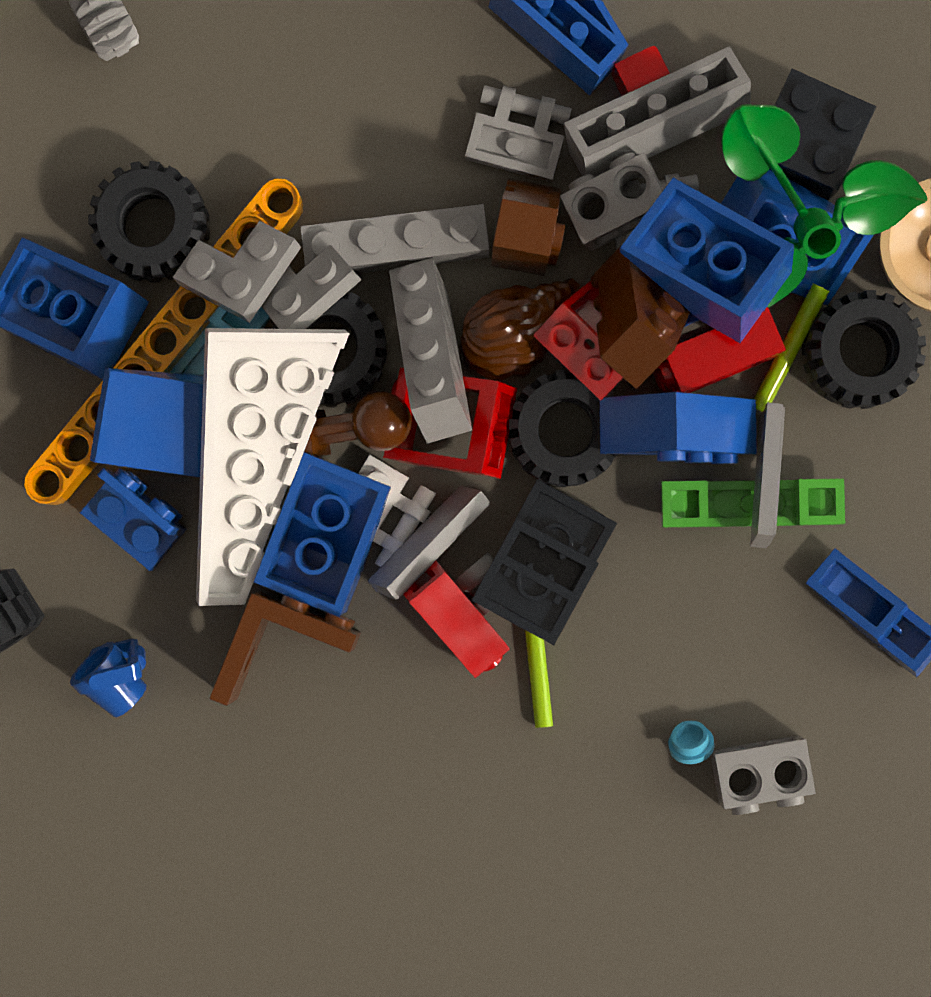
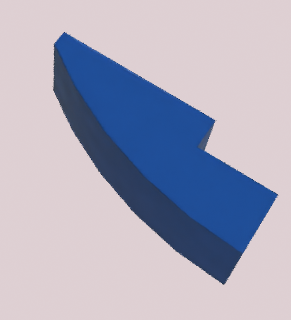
M835 548L808 579L806 585L917 678L931 662V625L911 611L905 602Z

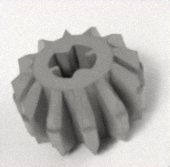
M69 0L71 10L99 58L105 61L116 56L119 58L130 52L129 49L139 44L137 29L121 0Z

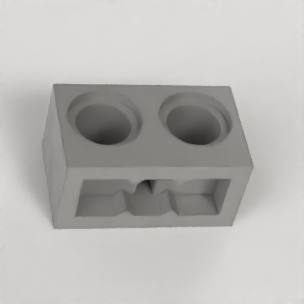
M628 153L615 159L609 164L610 170L595 178L593 174L582 176L569 184L570 191L560 195L582 244L590 251L634 230L662 193L663 188L655 171L643 153L637 156L634 153ZM634 178L645 179L646 189L641 196L634 199L625 197V187L630 180ZM593 199H603L605 207L602 215L594 220L585 219L584 209L587 203Z
M799 735L715 749L710 755L719 805L724 810L731 809L732 815L759 811L760 803L772 801L777 802V807L800 805L805 803L804 796L816 794L807 741ZM783 761H793L796 766V775L788 784H778L774 776L776 767ZM737 769H748L751 773L750 786L742 792L732 791L729 786L731 774Z

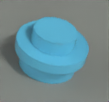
M684 721L673 729L668 746L671 756L676 761L683 764H697L710 757L714 751L715 743L712 733L702 723L698 721Z

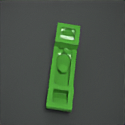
M844 479L780 480L777 526L845 524ZM662 481V528L751 526L755 481Z

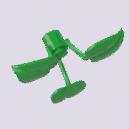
M742 104L731 112L723 127L721 144L726 164L735 175L746 181L758 180L771 169L799 214L794 222V233L798 240L790 237L784 238V240L794 245L792 273L768 304V308L783 299L800 284L808 267L806 254L815 259H824L837 251L841 243L839 231L843 229L841 217L845 224L854 232L862 235H874L890 229L910 211L928 200L920 184L906 170L887 161L871 160L856 165L845 174L842 181L845 196L835 201L832 218L821 208L806 209L778 163L790 159L799 146L800 131L795 119L786 110L774 105Z

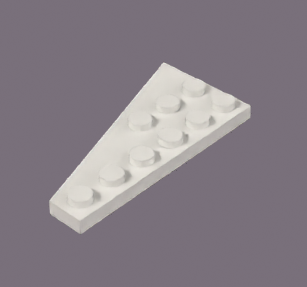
M205 328L196 601L199 606L245 605L263 559V549L272 526L276 525L282 510L280 505L288 485L291 486L316 422L315 414L325 389L329 388L334 375L332 370L341 348L344 349L349 333L346 330Z

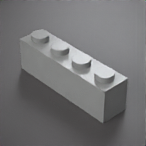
M730 46L565 122L568 152L581 175L593 174L594 178L610 170L609 164L625 154L634 153L637 156L643 153L648 159L725 123L735 108L742 104H751V80Z
M484 204L300 226L305 266L330 244L356 274L392 270L432 257L435 264L489 258Z
M433 257L389 270L410 409L426 442L431 443L472 431L449 296Z

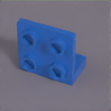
M120 467L116 471L102 468L97 476L105 483L82 509L80 514L146 569L153 571L187 530L178 522L183 515L164 499L159 500L154 497L151 500L143 492L148 486L129 470L124 471Z

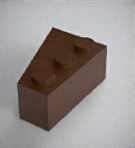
M508 178L497 222L491 266L545 276L547 265L556 266L565 224L556 223L561 188Z
M619 247L591 277V285L596 289L599 288V295L593 300L594 309L602 312V319L596 324L601 359L637 389L675 350L690 311L621 254Z

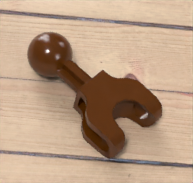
M380 391L368 394L362 398L351 413L326 417L324 409H317L315 414L317 419L304 452L316 457L331 455L330 444L359 440L364 446L372 450H392L402 444L410 432L412 421L409 408L397 395Z

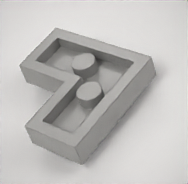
M259 221L234 258L198 240L173 278L185 289L250 323L301 246L291 236Z
M330 244L298 274L288 266L261 307L279 329H306L360 282L361 279Z

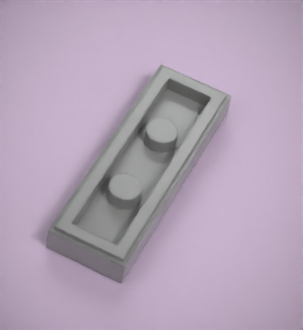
M767 402L759 419L750 547L767 548L776 535L785 407L779 403Z
M460 485L367 582L376 592L395 600L399 599L488 507L490 501L481 490Z

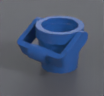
M128 639L116 643L113 641L107 642L90 651L89 656L72 675L70 684L80 695L87 696L113 717H119L130 710L146 691L147 685L141 679L142 670L146 666V651L139 645L137 639Z

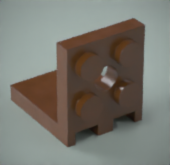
M262 592L251 593L209 699L226 706L238 699L268 621L349 653L355 649L361 632L353 629L355 620L341 615L339 617L327 612L325 617L310 612L311 605L289 596L283 595L280 600Z

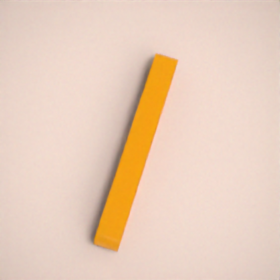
M277 178L268 181L213 248L234 258L242 246L241 236L249 228H255L259 221L287 234L303 213V202L297 188L286 179ZM279 193H287L293 197L291 208L283 213H275L269 208L272 197ZM180 286L113 369L131 370L135 367H144L146 371L170 373L210 323L208 319L219 306L204 299L206 308L203 315L197 319H187L183 312L184 305L190 298L200 296ZM164 332H173L177 339L174 350L166 355L158 354L155 349L157 337ZM103 381L29 469L25 477L24 486L26 493L32 500L48 505L64 503L73 495L98 464L90 461ZM82 436L87 440L89 450L85 458L76 462L69 455V445L75 438ZM54 472L59 478V488L54 495L47 497L41 492L40 480L46 473Z

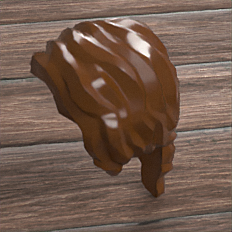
M569 278L563 282L556 281L551 284H540L534 289L513 285L503 290H493L481 297L468 311L463 321V333L461 336V350L464 356L463 363L474 373L481 374L489 380L502 381L512 376L520 378L528 376L531 368L543 361L547 348L533 335L549 319L554 310H557L563 302L570 298L571 294L576 293L580 289L581 284L573 278Z

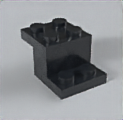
M792 68L774 106L786 110L795 119L799 126L800 141L795 154L787 161L778 163L787 178L829 201L839 191L843 178L850 167L877 106Z
M537 479L472 601L554 646L599 564L597 560L617 523Z

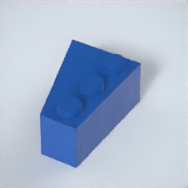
M490 0L488 7L589 96L609 76L614 64L621 61L629 45L602 0Z
M682 392L604 397L600 400V454L657 455V461L659 462L685 461V463L739 464V455L757 454L756 399Z

